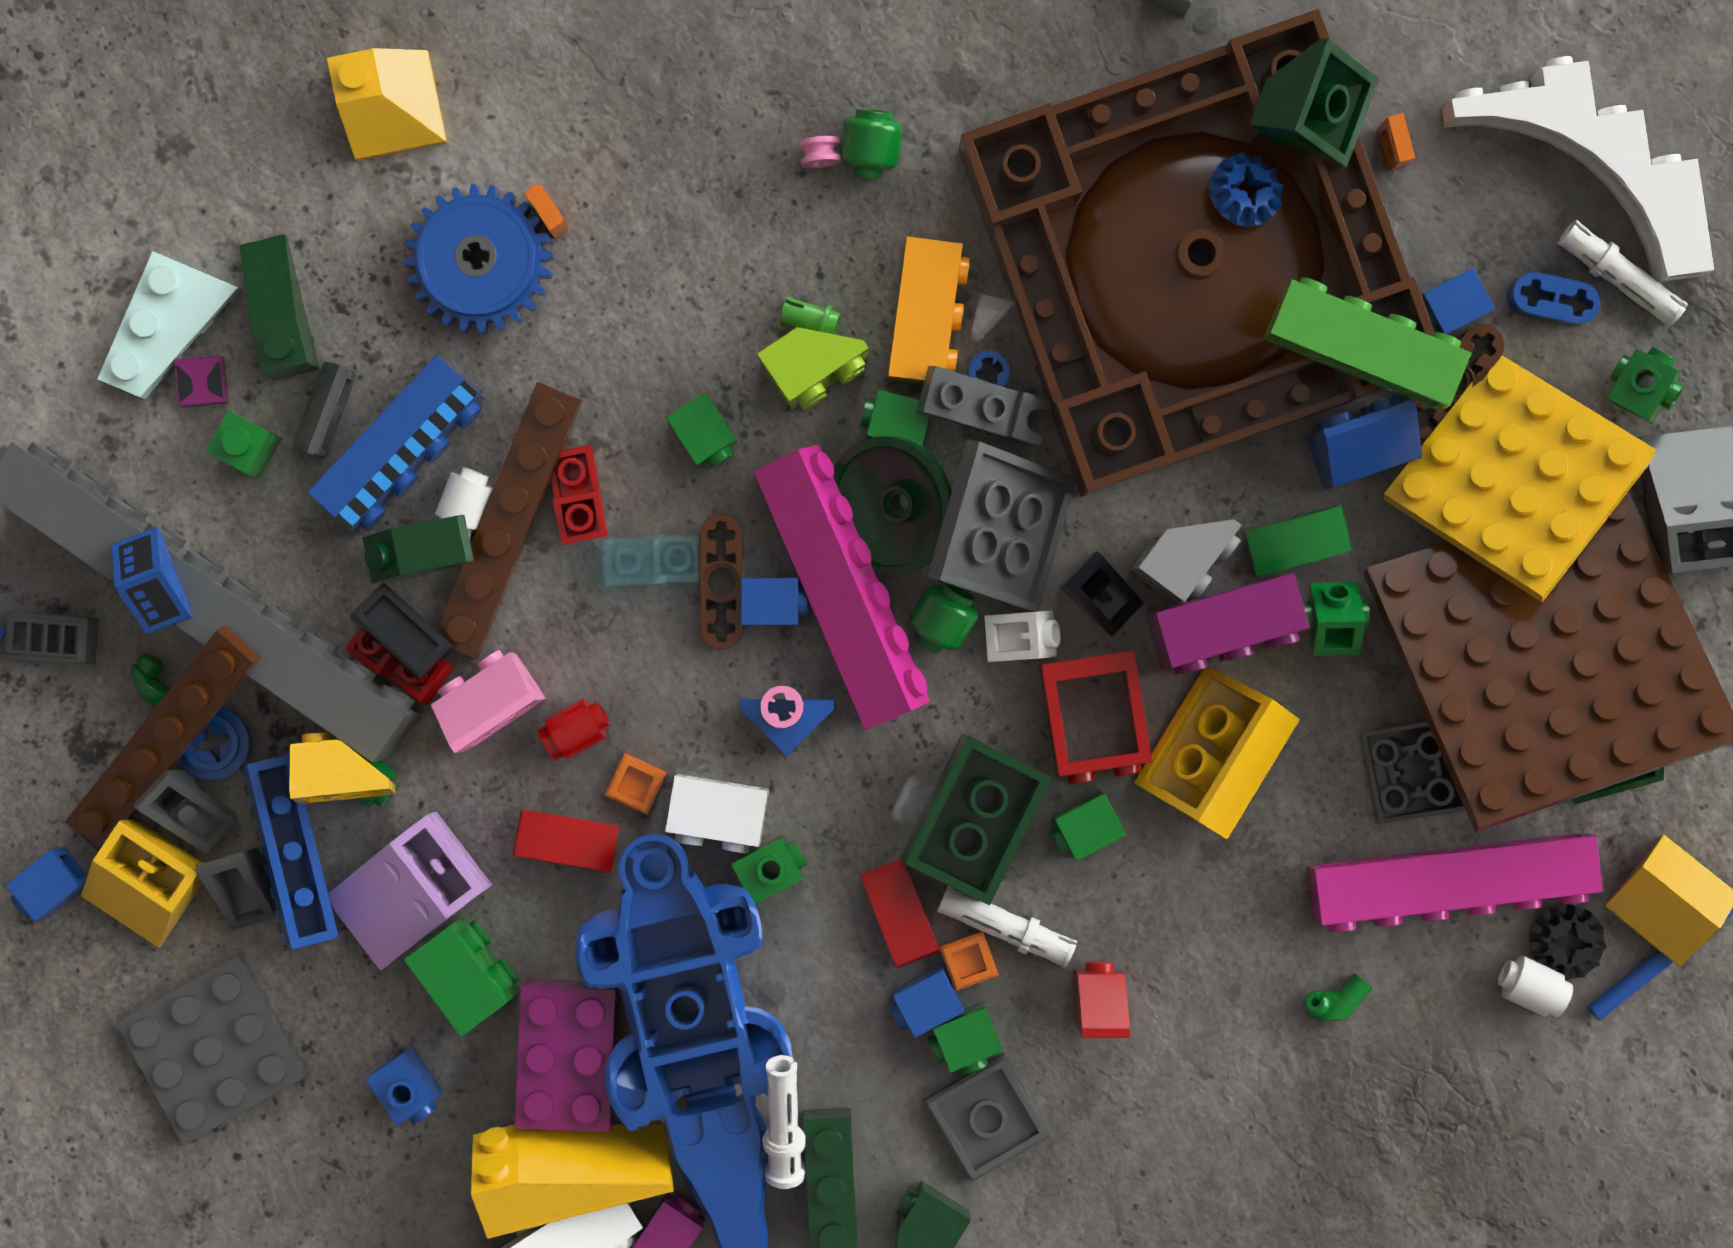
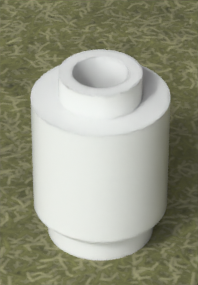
M466 467L462 468L460 474L451 472L435 515L439 516L438 519L465 515L469 539H471L473 531L478 529L494 489L486 485L489 477Z
M1523 955L1516 958L1515 961L1508 960L1498 977V985L1502 987L1501 995L1503 998L1543 1017L1549 1014L1556 1018L1561 1016L1567 1008L1573 993V984L1565 981L1563 974Z

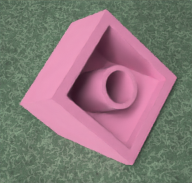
M498 650L476 665L480 671L478 674L466 682L459 676L437 691L441 698L431 704V707L454 753L471 750L546 700V697L516 653L509 652L503 656L501 651Z

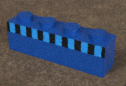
M436 355L314 484L308 493L347 530L358 533L363 528L369 531L385 515L386 511L382 507L394 494L401 497L415 484L418 477L414 473L426 460L433 463L446 451L450 445L446 439L458 426L465 429L478 417L482 411L478 405L484 397L446 361Z
M290 754L246 764L240 769L284 951L338 938L306 804H298L290 799Z

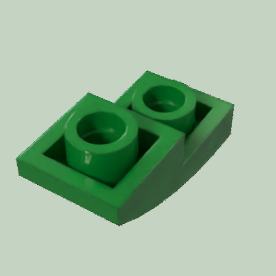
M1342 504L1296 514L1294 518L1251 527L1245 531L1256 576L1309 564L1352 551L1353 549Z

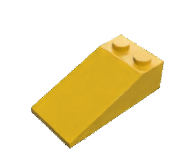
M514 1124L502 1128H490L485 1132L473 1135L471 1197L487 1239L674 1191L671 1152L664 1125L649 1124L645 1127L639 1126L635 1131H629L624 1124H614L610 1132L521 1129L515 1128Z

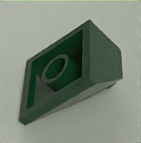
M1320 38L1266 80L1255 106L1250 126L1276 144L1330 164L1347 168L1379 78L1331 40Z

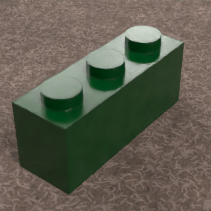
M851 1107L804 1110L803 1126L810 1248H858Z

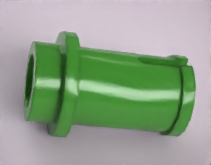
M788 296L782 308L780 325L836 335L842 313L834 311V306L830 304L827 308H823Z

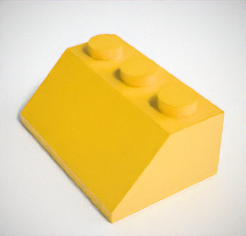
M1213 667L1203 668L1151 754L1152 762L1145 763L1142 772L1139 773L1134 784L1213 832L1228 839L1300 719L1268 696Z

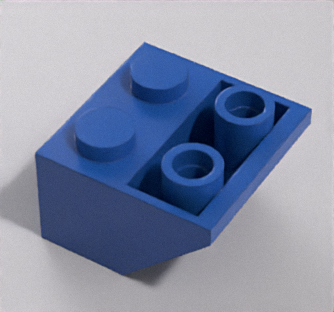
M1394 395L1360 409L1361 417L1354 418L1351 410L1316 424L1318 432L1308 437L1307 441L1324 490L1422 457L1418 414L1414 399L1399 403L1397 395Z

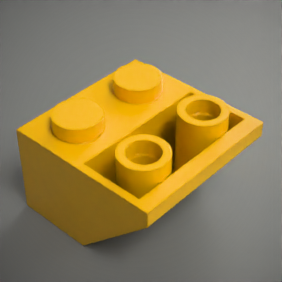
M137 818L121 820L93 859L81 896L159 948L203 883L196 873V865L203 864V862Z

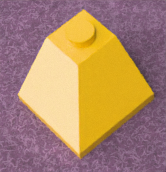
M372 48L327 58L336 105L356 161L447 143L430 56L427 50Z
M329 732L301 735L302 743L290 744L289 792L290 799L298 804L396 794L395 785L385 775L341 740H331V733Z

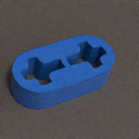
M1530 272L1517 278L1508 290L1509 305L1517 314L1565 326H1579L1587 323L1598 314L1600 309V297L1592 285L1539 272ZM1533 283L1535 284V292L1549 296V300H1537L1529 306L1527 305V297L1520 295V291ZM1578 293L1580 294V302L1587 304V309L1578 312L1575 316L1573 315V307L1558 303L1559 298L1570 299Z

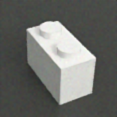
M677 774L674 776L665 832L676 833L675 840L679 843L703 846V840L707 838L722 841L721 849L749 853L750 846L759 847L761 843L769 789Z

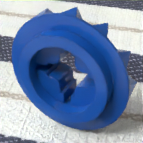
M1241 152L1234 157L1225 158L1215 168L1210 178L1209 193L1214 207L1226 220L1243 227H1255L1269 221L1282 205L1281 192L1284 185L1279 184L1276 178V168H1269L1262 162L1261 156L1253 158L1245 156ZM1244 178L1248 180L1249 186H1257V189L1261 188L1251 198H1248L1246 191L1235 188L1244 181Z
M221 707L182 755L179 762L185 770L200 779L219 780L227 778L244 766V761L251 749L248 736L249 728L239 718L238 713ZM208 729H211L214 735H230V738L226 739L225 743L219 746L221 753L219 756H216L213 750H196L197 747L202 746V743L208 740Z

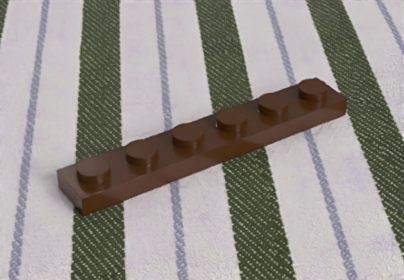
M536 383L472 541L471 549L474 561L463 564L437 628V631L452 644L453 650L474 659L479 658L583 402L582 399L544 383Z
M225 625L218 629L65 822L99 852L117 823L121 820L131 819L138 810L135 809L134 803L165 770H171L262 657L228 626Z

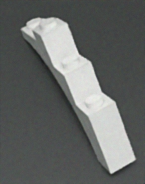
M1571 56L1549 59L1543 62L1544 67L1530 77L1531 88H1529L1528 81H1520L1500 87L1501 92L1483 94L1482 88L1465 89L1454 93L1455 98L1451 99L1441 109L1444 127L1485 126L1517 131L1550 143L1580 161L1610 189L1629 215L1644 246L1651 277L1659 283L1697 278L1714 270L1698 159L1681 161L1680 154H1670L1652 159L1651 165L1644 111L1627 112L1626 105H1617L1598 110L1597 116L1589 61L1573 63Z

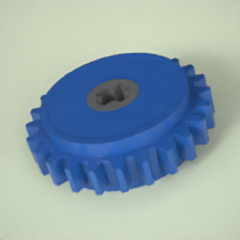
M471 184L470 195L464 196L457 187L452 188L454 200L447 202L442 196H436L439 208L435 212L426 207L421 209L423 215L427 218L424 225L415 222L411 224L412 229L419 235L417 240H405L404 245L414 251V257L403 259V264L407 268L415 269L416 273L406 278L407 283L411 286H421V289L414 295L415 299L419 303L431 300L432 302L428 305L426 312L435 317L443 311L441 323L447 327H451L457 319L459 320V330L463 333L468 334L472 323L476 324L479 333L482 335H487L488 323H494L501 332L505 331L506 324L504 319L511 317L516 323L520 324L522 318L519 311L523 307L532 312L537 309L530 300L533 295L545 297L547 294L539 283L541 279L547 280L553 277L552 272L543 267V263L553 261L554 255L551 251L542 250V246L551 242V238L548 233H536L544 223L539 216L527 219L532 208L526 201L517 208L514 207L516 203L514 193L509 191L501 200L499 199V190L493 185H490L486 195H482L477 184ZM482 250L489 257L488 263L482 261L481 263L484 267L477 270L469 262L471 256L477 258L474 252Z

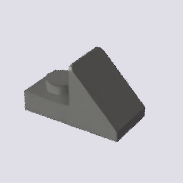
M165 770L134 803L136 810L205 854L238 822L235 812L199 789L195 777L187 770Z

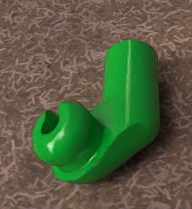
M146 653L139 657L137 664H132L130 676L140 697L156 707L170 688L161 684L157 677L163 669L162 661Z
M1354 973L1340 991L1310 992L1304 1000L1306 1014L1316 1021H1344L1350 1017L1371 991L1372 987Z

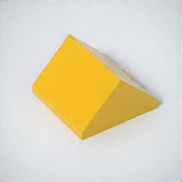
M1662 835L1604 904V907L1674 964L1681 967L1721 928L1733 908V889L1668 837Z

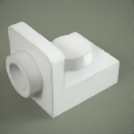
M1052 610L984 616L988 662L1056 657V648L1060 644L1061 633L1058 622L1054 620Z

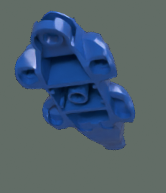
M647 834L632 841L620 857L618 872L624 889L621 891L620 907L598 913L583 924L578 931L575 943V958L583 983L590 989L594 987L597 989L618 987L622 995L631 1034L617 1043L609 1056L604 1081L606 1093L616 1115L629 1131H635L639 1126L645 1127L649 1125L651 1119H660L664 1124L673 1160L695 1201L711 1221L718 1248H767L769 1245L768 1230L764 1212L767 1182L764 1170L768 1163V1153L763 1148V1135L767 1127L755 1103L756 1096L762 1093L768 1096L766 1072L768 1060L779 1055L792 1057L790 1039L784 1027L775 1016L761 1008L745 1006L734 959L748 955L761 947L763 938L760 917L752 897L744 888L727 883L704 887L695 871L688 864L686 852L676 840L667 835ZM734 1084L741 1085L742 1094L739 1096L736 1094ZM685 1096L687 1102L686 1109L677 1107L676 1103L679 1097Z

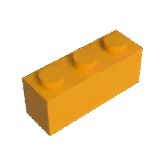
M907 236L888 381L923 386L928 366H938L955 372L958 350L949 349L951 331L960 332L964 308V304L955 303L957 285L966 286L970 262V258L961 257L962 243Z

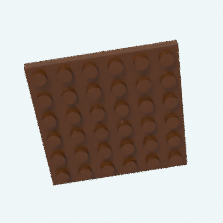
M1629 491L1543 602L1535 599L1448 541L1368 567L1363 574L1475 833L1733 744V710L1669 575L1666 574L1665 566Z

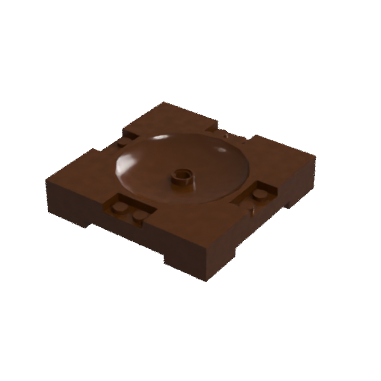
M1319 9L1229 40L1227 45L1053 106L1051 103L961 134L958 150L1004 280H1007L1036 362L1035 368L1046 399L1052 403L1050 410L1081 497L1386 390L1263 340L1282 291L1292 279L1299 282L1300 278L1304 277L1318 281L1327 286L1326 293L1342 300H1344L1345 296L1362 299L1372 305L1371 312L1386 318L1389 317V314L1406 317L1417 324L1415 330L1430 336L1434 334V329L1415 276L1410 278L1360 136H1358L1348 166L1345 168L1276 144L1250 126L1255 106L1266 80L1320 38L1330 40ZM1241 152L1245 156L1253 158L1261 156L1264 164L1269 168H1276V178L1279 184L1284 185L1281 192L1282 205L1269 221L1255 227H1243L1226 220L1214 207L1209 193L1210 178L1215 168L1225 158L1234 157ZM1245 178L1238 187H1235L1246 191L1248 198H1251L1257 190L1261 189H1257V186H1249L1248 180ZM1195 245L1204 247L1210 255L1209 264L1207 266H1197L1192 263L1188 257V248Z

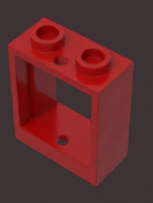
M1135 650L1038 665L1055 774L1057 776L1067 775L1068 784L1086 782L1096 779L1095 771L1113 768L1114 776H1124L1141 773V764L1152 762ZM1123 671L1136 751L1069 762L1056 682Z

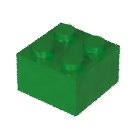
M466 916L448 926L404 959L460 1037L509 1002L520 991L515 984L519 981V976L505 958L498 960L487 946L491 943V939L486 930L476 920L470 923Z

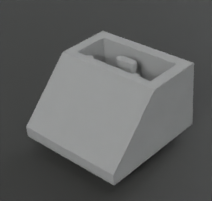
M1233 519L1166 529L1154 536L1129 572L1172 604L1182 603L1186 600L1188 602L1192 599L1196 600L1212 580L1207 571L1213 563L1225 562L1239 544L1240 539L1235 534L1242 525Z

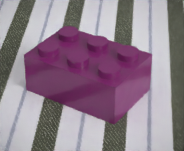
M1295 573L1273 577L1146 614L1161 668H1173L1175 674H1186L1207 668L1209 666L1206 658L1215 655L1219 656L1220 661H1231L1254 654L1252 645L1263 642L1265 648H1275L1299 641L1298 631L1310 628Z
M527 979L521 985L515 1128L610 1132L615 1123V1111L610 1105L604 1081L609 1056L617 1045L619 1038L620 991L618 987L605 989L594 987L590 989L583 981Z

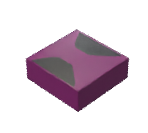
M220 355L174 360L179 407L186 408L229 403L225 357Z

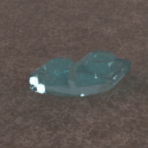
M698 535L601 539L602 586L699 582Z

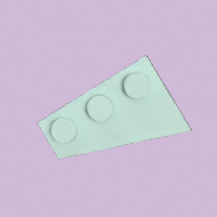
M152 251L97 379L146 399L174 368V360L182 359L183 352L200 333L204 334L215 322L213 319L229 301L232 302L242 290Z

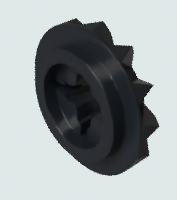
M1571 904L1554 906L1542 913L1533 925L1530 935L1532 955L1536 962L1563 974L1565 980L1585 977L1593 968L1600 966V958L1603 951L1607 948L1603 933L1605 928L1598 922L1592 912L1582 907ZM1573 929V936L1581 939L1586 945L1572 948L1570 955L1565 956V948L1551 942V938L1567 937L1568 930Z

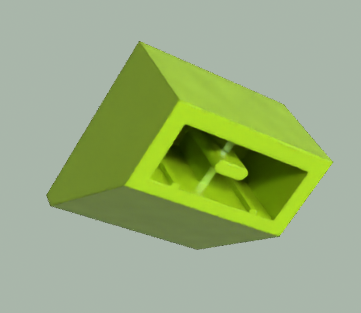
M796 327L757 353L761 366L791 411L798 406H801L803 411H807L827 397L825 388L837 380L842 385H846L866 371L864 366L866 365L865 362L869 360V348L864 340Z

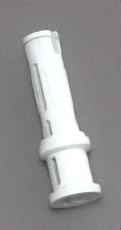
M779 1055L772 1057L766 1063L769 1128L763 1135V1148L768 1153V1163L764 1170L766 1182L771 1186L779 1189H789L798 1186L806 1178V1165L801 1159V1152L805 1148V1135L801 1128L798 1127L797 1063L794 1062L792 1057ZM791 1167H793V1173H792V1174H791V1172H790V1168H791Z

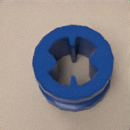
M991 350L977 354L970 362L968 376L977 378L976 373L981 371L982 362L990 360L992 361V367L997 363L1002 370L996 376V385L1004 387L1010 376V366L1006 358L1000 353Z

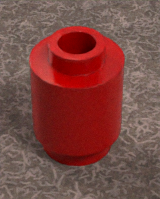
M584 697L546 718V724L538 728L537 732L545 749L554 761L563 757L569 760L606 739L605 728L611 724L600 703L596 701L590 704Z

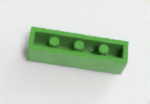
M1302 277L1299 282L1292 279L1284 287L1263 340L1410 400L1414 399L1415 402L1437 411L1451 406L1472 352L1459 348L1461 345L1460 340L1440 332H1434L1433 336L1415 330L1417 324L1414 321L1397 314H1389V317L1386 318L1371 312L1372 305L1362 299L1345 296L1344 300L1329 295L1326 293L1327 286L1309 278Z

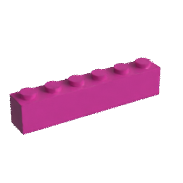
M818 444L798 449L753 471L864 729L867 730L930 702L927 694L926 679L922 672L915 667L908 650L909 642L907 635L897 625L889 607L890 597L888 591L877 579L871 565V552L867 544L859 537L854 526L852 508L848 500L841 495L833 477L834 467L830 458L822 451Z
M1587 833L1307 866L1313 918L1315 922L1322 926L1328 925L1329 932L1357 929V921L1373 919L1375 926L1399 925L1403 923L1402 916L1420 914L1422 921L1442 920L1449 918V910L1467 908V915H1485L1495 913V905L1513 903V907L1516 910L1534 909L1542 907V899L1559 897L1560 904L1583 903L1589 901L1588 894L1603 892L1597 837Z

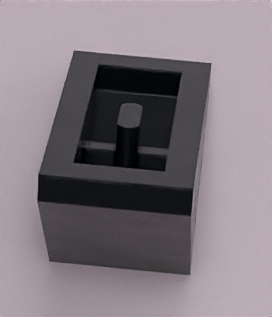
M1098 551L1091 553L1059 587L1111 637L1143 604L1141 599Z

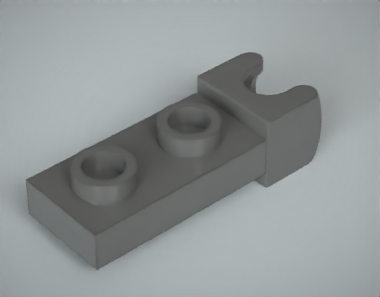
M928 366L916 412L996 435L999 438L1019 444L1038 446L1043 442V436L1028 427L1027 417L1032 411H1049L1052 408V403L1048 399L1029 393L1015 391L938 366Z

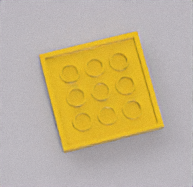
M1502 355L1482 381L1473 387V381L1421 446L1422 457L1408 462L1384 493V500L1535 599L1543 602L1654 459L1656 449Z

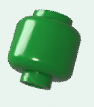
M856 109V115L846 118L843 122L840 148L842 162L855 167L854 176L881 179L883 170L894 169L900 163L903 137L902 125L893 120L892 112Z
M946 583L928 586L909 617L910 625L917 633L915 641L923 648L934 653H939L942 648L946 650L959 649L964 644L979 617L978 611L973 605L975 602L974 596L967 590Z

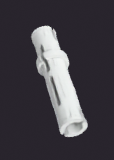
M1577 219L1560 236L1557 244L1587 265L1590 274L1594 277L1600 275L1612 283L1634 302L1653 314L1665 326H1672L1686 310L1687 302L1671 293L1661 283L1626 259L1625 256L1619 253V246L1613 242L1606 243L1589 231Z
M950 886L947 887L937 910L940 914L942 913L957 919L973 928L1017 946V951L1026 955L1027 952H1030L1037 956L1039 955L1065 969L1076 948L1077 940L1060 935L1039 925L1040 920L1031 917L1030 920H1027L996 905L990 904L989 906Z

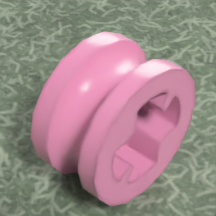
M817 136L798 142L799 149L805 153L804 157L800 159L801 167L824 168L835 166L842 162L841 155L836 153V147L840 145L839 137Z
M789 686L771 688L764 694L761 701L763 718L768 724L776 728H787L794 725L803 713L801 695ZM778 693H784L786 700H794L796 704L795 713L789 711L788 713L792 717L785 721L780 720L778 713H770L768 709L769 701L776 702L773 696Z

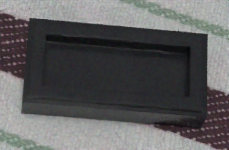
M384 582L350 614L352 621L419 682L452 650V644Z

